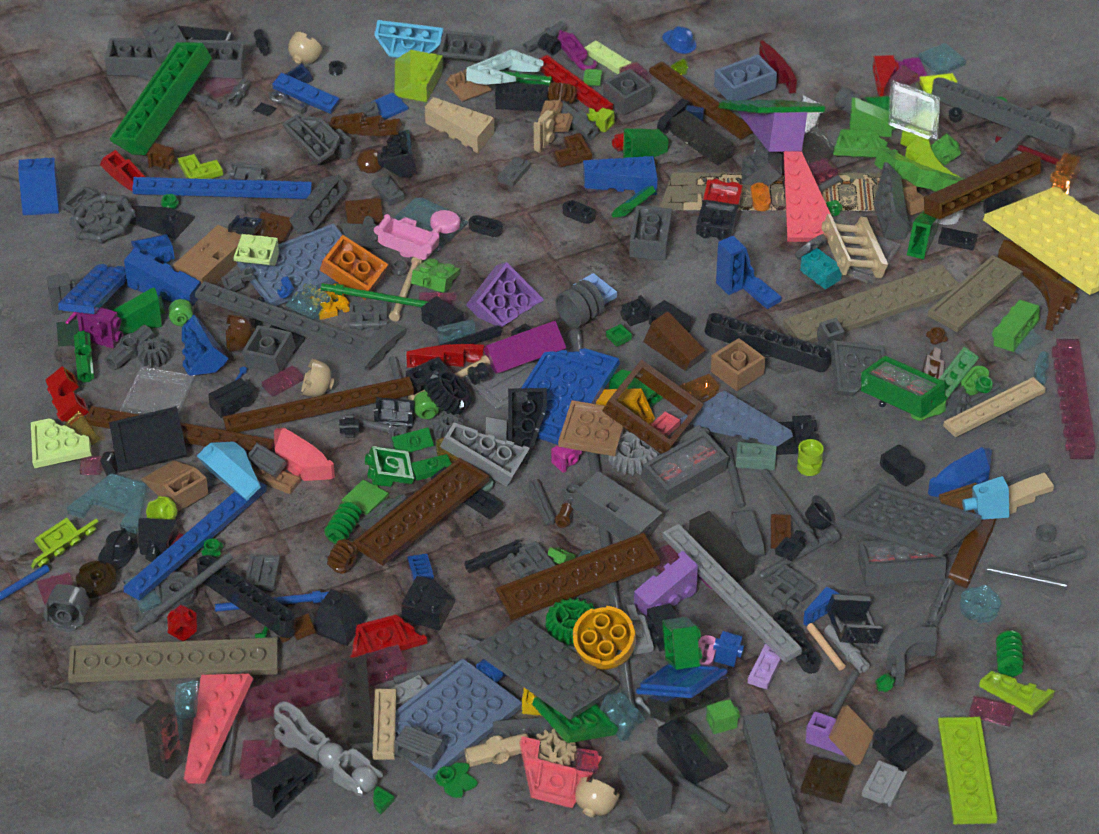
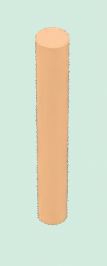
M813 623L808 624L807 630L839 671L845 668L843 661Z

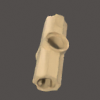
M523 733L504 739L501 736H493L485 744L466 748L464 751L467 764L472 767L491 761L494 764L505 763L510 756L521 754L519 744L521 736L528 737V735Z

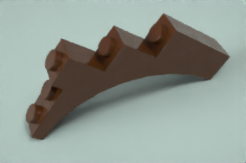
M1004 239L998 251V258L1022 270V275L1031 281L1041 292L1048 308L1045 329L1053 331L1055 324L1059 325L1061 313L1064 314L1065 309L1070 310L1073 303H1077L1079 293H1076L1077 286L1064 282L1063 276L1015 242Z

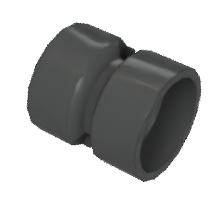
M843 87L837 93L834 104L850 115L852 98H858L867 102V99L858 93L855 94L850 88Z

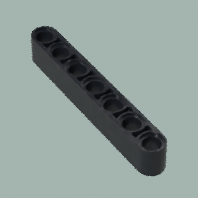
M719 313L709 314L704 332L711 338L727 343H732L740 338L758 353L817 372L828 370L832 357L831 350L826 347Z
M209 555L200 556L196 561L197 576L217 560ZM225 565L202 582L278 636L290 638L295 635V614Z

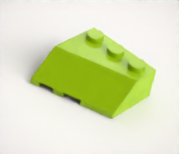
M409 50L395 60L394 94L397 97L427 102L443 73V56Z

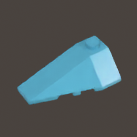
M210 443L197 455L198 459L210 473L246 501L261 488L257 476L251 467V462L248 460L246 451L237 443Z

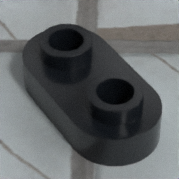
M574 200L566 201L562 206L563 215L584 224L595 221L596 212L589 206Z
M474 215L468 220L469 229L473 232L490 237H497L503 233V224L498 220L481 215Z

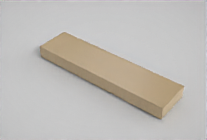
M375 689L373 760L394 759L396 689Z

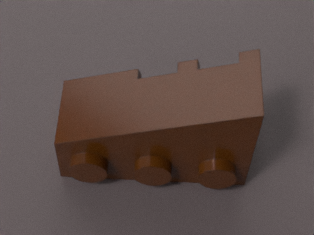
M668 311L651 323L643 341L684 371L701 361L706 351Z

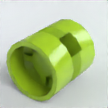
M807 439L799 444L797 469L801 474L814 476L821 472L824 452L822 443L814 439Z

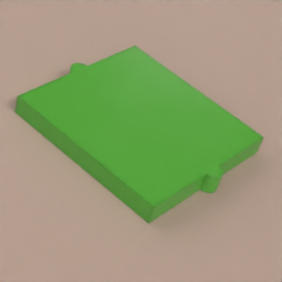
M362 480L342 499V502L354 503L363 514L367 515L389 496V493L378 488V485Z

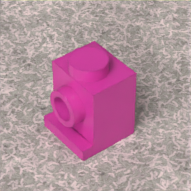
M557 445L551 449V463L562 473H565L567 467L579 461V455L582 454V451L558 447Z

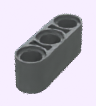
M752 510L732 512V526L743 559L764 556L763 541Z

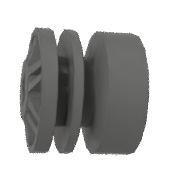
M581 280L571 288L558 294L555 298V305L560 317L572 328L582 326L604 311V301L601 293L588 280Z

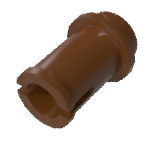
M563 503L559 514L555 517L556 525L560 528H565L570 524L573 508L569 503Z

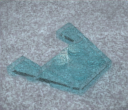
M109 474L67 507L68 514L84 518L92 505L121 512L126 515L120 523V529L125 528L126 531L137 534L138 520L141 518V510L146 494V484Z

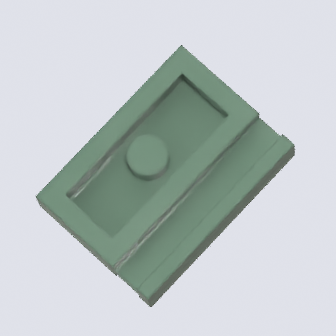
M738 442L736 467L775 470L777 446Z

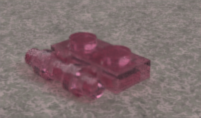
M244 740L239 770L240 779H251L276 765L281 753L280 742L272 740L271 746L268 748L265 747V741ZM264 758H269L267 763L263 762Z

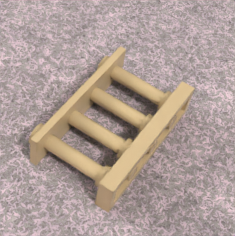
M827 214L821 228L842 275H846L851 266L870 268L875 278H882L888 263L867 217H860L856 225L835 224L831 214ZM839 231L853 232L857 237L841 236ZM844 243L860 244L862 249L845 247ZM849 255L865 256L867 260L851 259Z

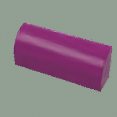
M552 321L486 345L483 350L490 360L492 370L498 374L539 359L544 352H558L566 349L556 321Z

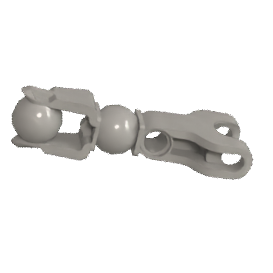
M281 702L275 706L274 718L279 724L274 728V736L279 742L288 748L295 747L307 756L314 758L317 762L320 761L324 768L333 769V781L347 790H353L358 796H362V793L370 792L375 788L378 778L383 777V774L380 770L371 766L370 761L356 749L344 751L340 745L330 743V739L325 738V735L311 725L304 714L291 703ZM280 711H288L290 716L286 717ZM350 766L356 767L351 777L342 769Z

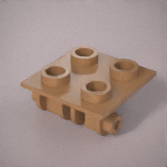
M466 69L463 72L460 71L450 75L448 81H445L461 101L492 91L487 84L467 81Z

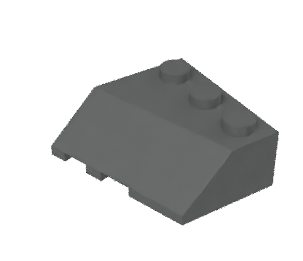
M884 162L873 206L884 239H905L906 233L910 230V222L907 217L902 179L888 162Z

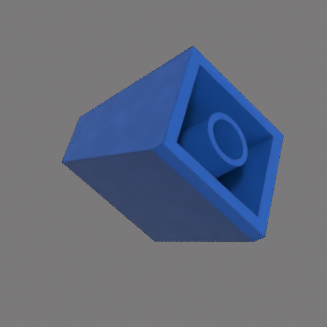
M55 158L19 160L18 174L23 216L59 213V183Z

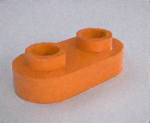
M761 182L753 184L750 191L753 208L757 211H767L771 205L768 186Z

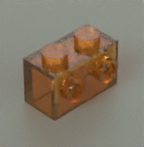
M1068 153L1063 154L1061 160L1056 164L1055 172L1051 174L1050 182H1052V187H1058L1064 193L1069 194L1079 173L1081 157Z

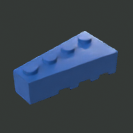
M653 156L583 160L585 188L599 190L614 188L619 192H624V189L635 190V193H637L641 189L653 185L656 192L652 195H657V174Z
M137 247L124 259L128 288L143 293L151 288H155L158 297L161 296L162 299L170 302L185 299L191 303L192 307L198 301V298H195V292L201 285L199 280L182 271H174L171 265L167 263L161 264L155 261L154 256L150 254L146 256L140 253L141 249Z

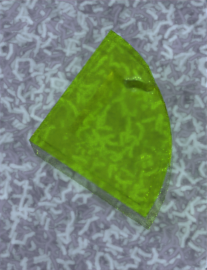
M683 58L672 64L671 68L680 75H686L688 71L687 61Z

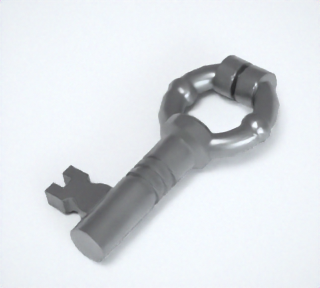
M275 90L268 93V97L272 102L281 103L283 106L286 105L301 114L308 108V104H305V102L297 104L289 100L288 96L282 92Z

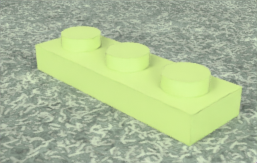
M594 41L584 47L588 56L617 74L632 68L630 61L598 41Z

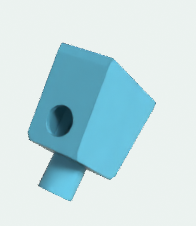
M1001 476L974 485L972 487V498L962 500L964 511L974 509L977 515L982 516L981 520L1008 518L1009 488L1004 477Z

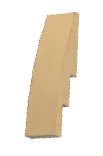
M1045 473L1008 486L1009 514L1016 513L1018 506L1035 502V496L1053 491L1054 485Z

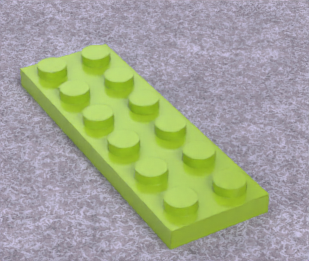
M980 717L938 718L937 724L953 824L997 823V813Z

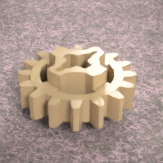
M552 729L551 733L544 730V735L536 734V740H540L538 759L568 767L570 766V761L575 760V742L567 743L556 733L555 729Z

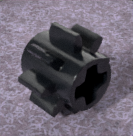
M344 415V419H339L340 434H345V438L354 437V433H359V419H354V415Z

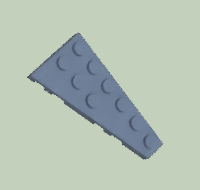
M725 390L704 402L703 407L690 423L694 427L700 425L701 428H709L710 432L733 437L737 434L741 435L742 439L749 440L750 438H755L760 443L779 446L793 437L790 429ZM684 415L683 417L680 418V423H681V424L683 423V421L686 419V417H687L688 415Z

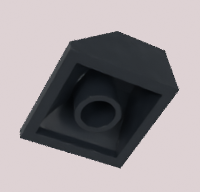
M330 589L320 603L313 626L315 634L348 646L356 635L357 625L365 623L368 617L350 596Z

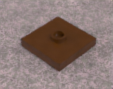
M380 198L345 201L347 223L363 224L364 218L371 216L374 218V224L378 226L383 220Z
M261 212L259 219H262V226L255 236L278 238V244L286 242L293 229V225L289 221L290 217Z

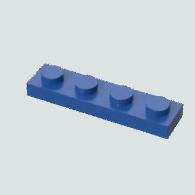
M280 73L272 84L273 89L329 114H332L340 103V98L284 73Z

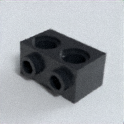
M439 357L406 371V377H410L414 394L425 389V379L436 368L440 369L441 367L445 370L449 369Z

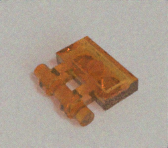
M710 374L679 386L701 403L715 397L718 394L716 391L719 390L718 383Z

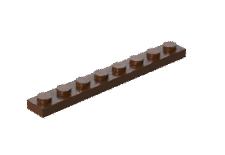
M663 61L649 68V74L682 98L691 101L693 106L703 107L705 115L741 140L753 133L744 120L729 109L719 108L718 101Z

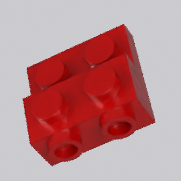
M707 179L703 199L737 204L739 208L743 185L737 182L727 183L719 179Z

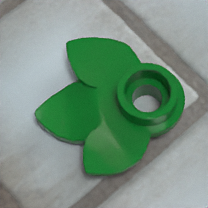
M454 763L451 767H441L435 776L436 783L444 787L445 793L453 798H462L463 791L472 790L478 784L472 776L467 774L469 770V764Z

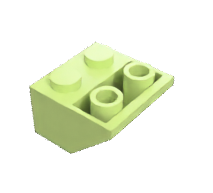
M242 234L233 259L241 263L275 266L279 256L278 238Z

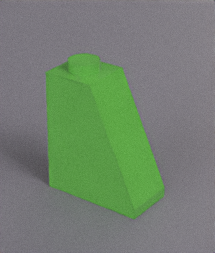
M852 98L850 130H869L877 133L879 137H891L892 130H895L896 120H893L892 112L858 98Z

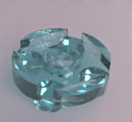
M982 585L962 592L959 608L967 619H978L977 622L986 623L998 616L1001 600L989 586ZM977 603H982V604H984V606L981 607V605H976V604H977Z

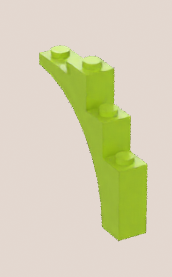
M922 110L902 130L900 144L907 147L905 157L932 169L957 176L945 168L931 150L929 140L937 130L938 116Z

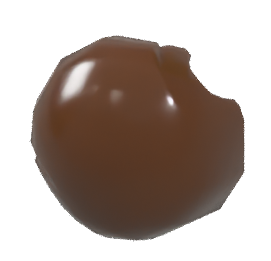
M374 149L362 151L357 158L356 166L359 167L361 172L368 174L378 172L382 168L378 164L377 155L379 152Z

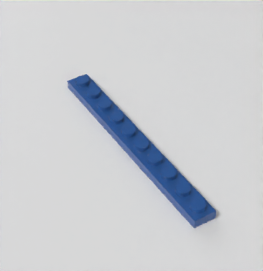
M134 177L132 191L133 194L141 195L174 194L177 196L306 199L311 193L312 182Z
M259 482L261 488L247 501L236 492H233L124 586V592L140 601L204 546L206 540L212 539L267 491V485Z

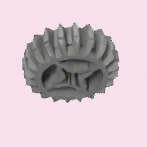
M626 430L625 434L621 436L616 456L608 455V461L612 468L617 469V472L623 471L624 475L631 473L632 476L638 473L641 476L643 464L656 458L660 453Z

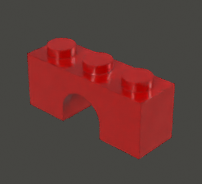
M62 366L45 379L48 385L47 391L52 396V403L58 411L56 414L62 422L66 421L72 426L89 412L84 399L74 392L79 388V385L73 373Z

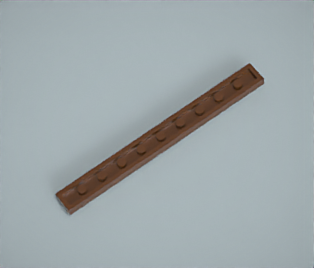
M404 377L223 416L226 431L238 433L376 403V397L395 399L414 395V389L410 377Z
M91 406L85 418L86 425L110 429L109 422L138 416V414ZM180 422L185 443L206 447L210 443L235 442L247 454H249L256 443L270 451L274 447V439Z

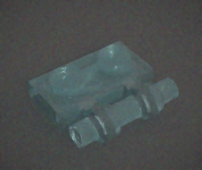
M305 283L303 285L304 291L302 293L296 291L286 306L295 313L314 320L323 309L320 303H329L331 297L328 296L327 292L318 290L313 284Z

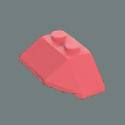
M276 428L274 430L275 454L287 462L284 469L304 481L327 480L335 477L334 463L331 460H327L324 454L315 446L286 428Z

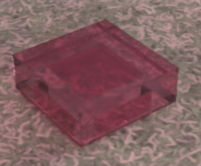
M101 456L82 458L80 475H100Z
M577 748L575 752L576 770L597 773L598 751Z

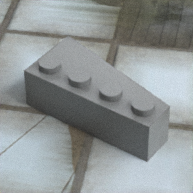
M453 423L440 445L444 450L465 460L506 487L530 449L526 446L514 445V442L508 440L505 442L496 439L495 436L490 434L478 433V430L457 423Z

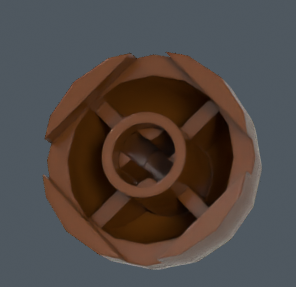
M228 314L226 324H230L226 330V347L228 352L243 351L255 328L251 327V323L246 317Z

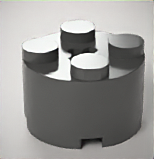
M57 584L51 591L43 611L45 620L47 622L50 621L53 624V628L63 632H72L77 627H81L90 606L86 590L82 587Z

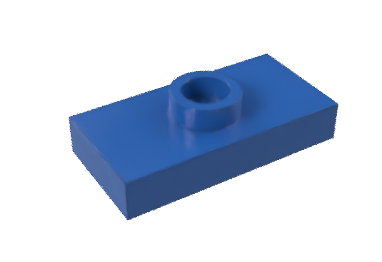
M758 277L744 284V290L766 309L781 302L782 297Z

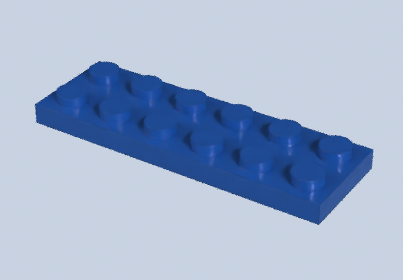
M106 264L96 265L58 303V310L95 314L127 281L125 267H108Z

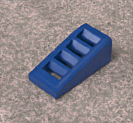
M427 553L407 556L413 582L416 576L434 580Z
M825 587L804 611L803 625L807 626L828 614L826 608L831 595L840 594L829 587Z

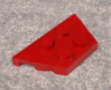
M396 614L362 623L356 627V636L350 660L351 664H356L427 644V637L424 634L421 636L416 633L413 626L405 623Z

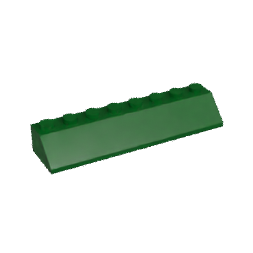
M177 42L110 137L109 140L132 155H145L149 151L154 141L158 138L163 128H165L176 109L183 102L185 96L212 59L203 43Z

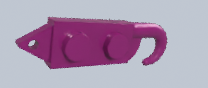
M560 30L557 39L561 41V48L570 60L581 70L595 69L597 66L596 60H593L592 65H585L582 62L587 59V51L574 34Z

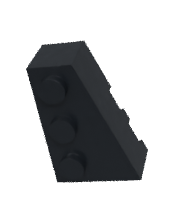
M295 753L251 778L253 806L273 819L316 780L315 765Z

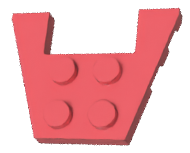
M521 736L519 742L531 798L573 808L576 803L575 793L580 778L587 777L586 782H588L599 765L602 756L583 752L580 767L576 769L538 759L540 740Z

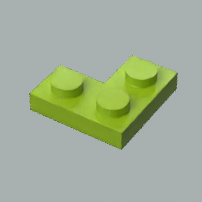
M195 154L178 158V164L186 178L213 179L223 176V169L217 160L200 164Z

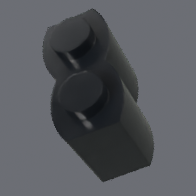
M896 445L881 454L880 466L888 474L893 475L903 486L907 487L923 477L925 469L923 462L911 456L907 448Z

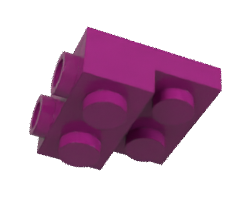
M100 308L95 314L77 312L79 331L90 333L91 343L114 349L120 342L123 332L119 330L121 318L118 317L117 312Z

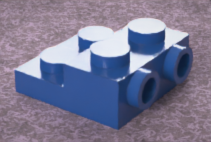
M167 234L131 241L132 249L135 247L141 249L140 253L146 256L148 254L154 256L157 262L168 263L170 260L175 259L173 245Z

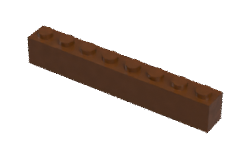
M1023 152L924 197V214L940 220L1041 173V157Z

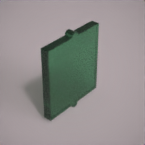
M72 320L69 324L57 322L58 347L74 346V335L79 331L78 320Z

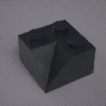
M416 576L401 604L403 621L440 631L455 603V599L435 580Z

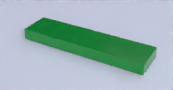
M963 347L939 378V380L945 382V401L979 359L977 355L966 347Z

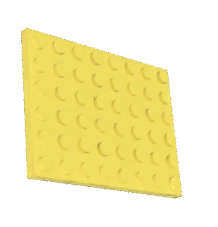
M1052 187L984 215L983 221L1087 294L1091 295L1099 291V215L1076 201L1075 198L1064 193L1060 188Z

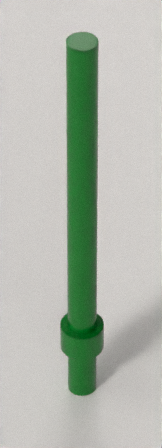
M321 283L320 289L322 291L334 292L335 295L340 296L345 294L415 307H422L429 302L348 288L342 284L331 285Z

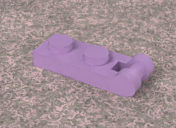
M767 644L763 647L748 677V684L763 689H768L782 661Z

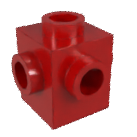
M179 605L176 609L170 611L167 616L168 634L181 641H185L197 632L196 612L183 605Z

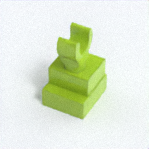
M589 108V114L586 113L588 120L596 121V126L604 133L615 124L614 111L602 108L595 112L594 109Z

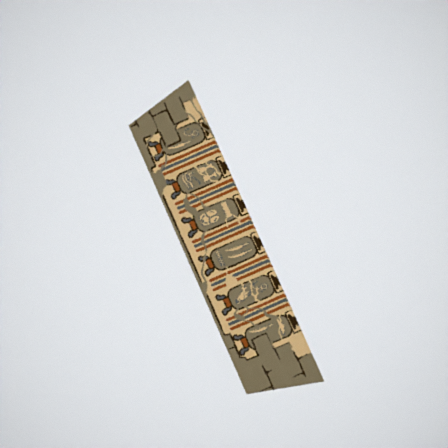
M672 172L660 205L661 208H672V210H700L707 179H719L722 182H737L743 185V193L738 210H755L750 195L752 185L741 183L742 173ZM782 173L779 179L768 186L771 205L768 210H786L784 188L782 185L784 173ZM812 173L817 186L836 175H839L841 178L840 182L821 192L825 203L837 200L839 204H842V211H875L873 201L881 173Z

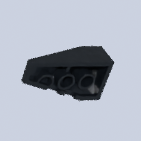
M409 130L400 131L397 135H390L387 140V146H383L382 153L377 155L378 164L399 177L413 176L417 173Z
M131 205L136 213L129 223L161 235L167 234L168 237L176 240L195 219V216L169 207ZM123 207L121 210H119V211H120V212H124V211H125L124 207Z
M508 388V441L514 442V445L520 447L526 446L530 448L521 464H528L547 409V388Z

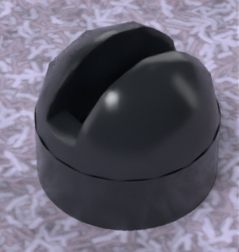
M954 107L949 110L950 121L957 123L962 119L963 112L960 108Z

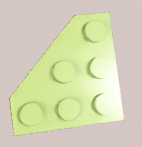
M50 418L31 422L32 462L34 468L92 456L91 442L88 436H81L75 430L65 425L60 426Z

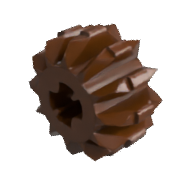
M560 82L550 83L547 92L548 99L561 100L568 104L573 103L576 98V87Z
M342 539L337 541V544L333 545V549L327 557V565L337 573L344 574L349 572L359 556L357 546L350 540Z

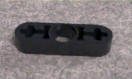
M684 98L679 100L660 118L657 129L663 133H668L686 116V107L688 105L692 106V102Z

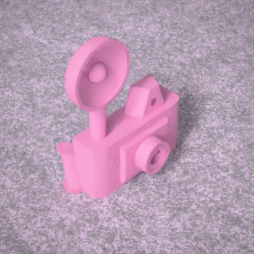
M440 210L432 214L430 218V226L433 228L430 232L416 227L417 221L407 217L397 220L386 214L381 223L374 228V232L378 235V242L381 245L399 251L401 256L425 260L439 245V233H453L459 229L461 222L460 217L456 213Z

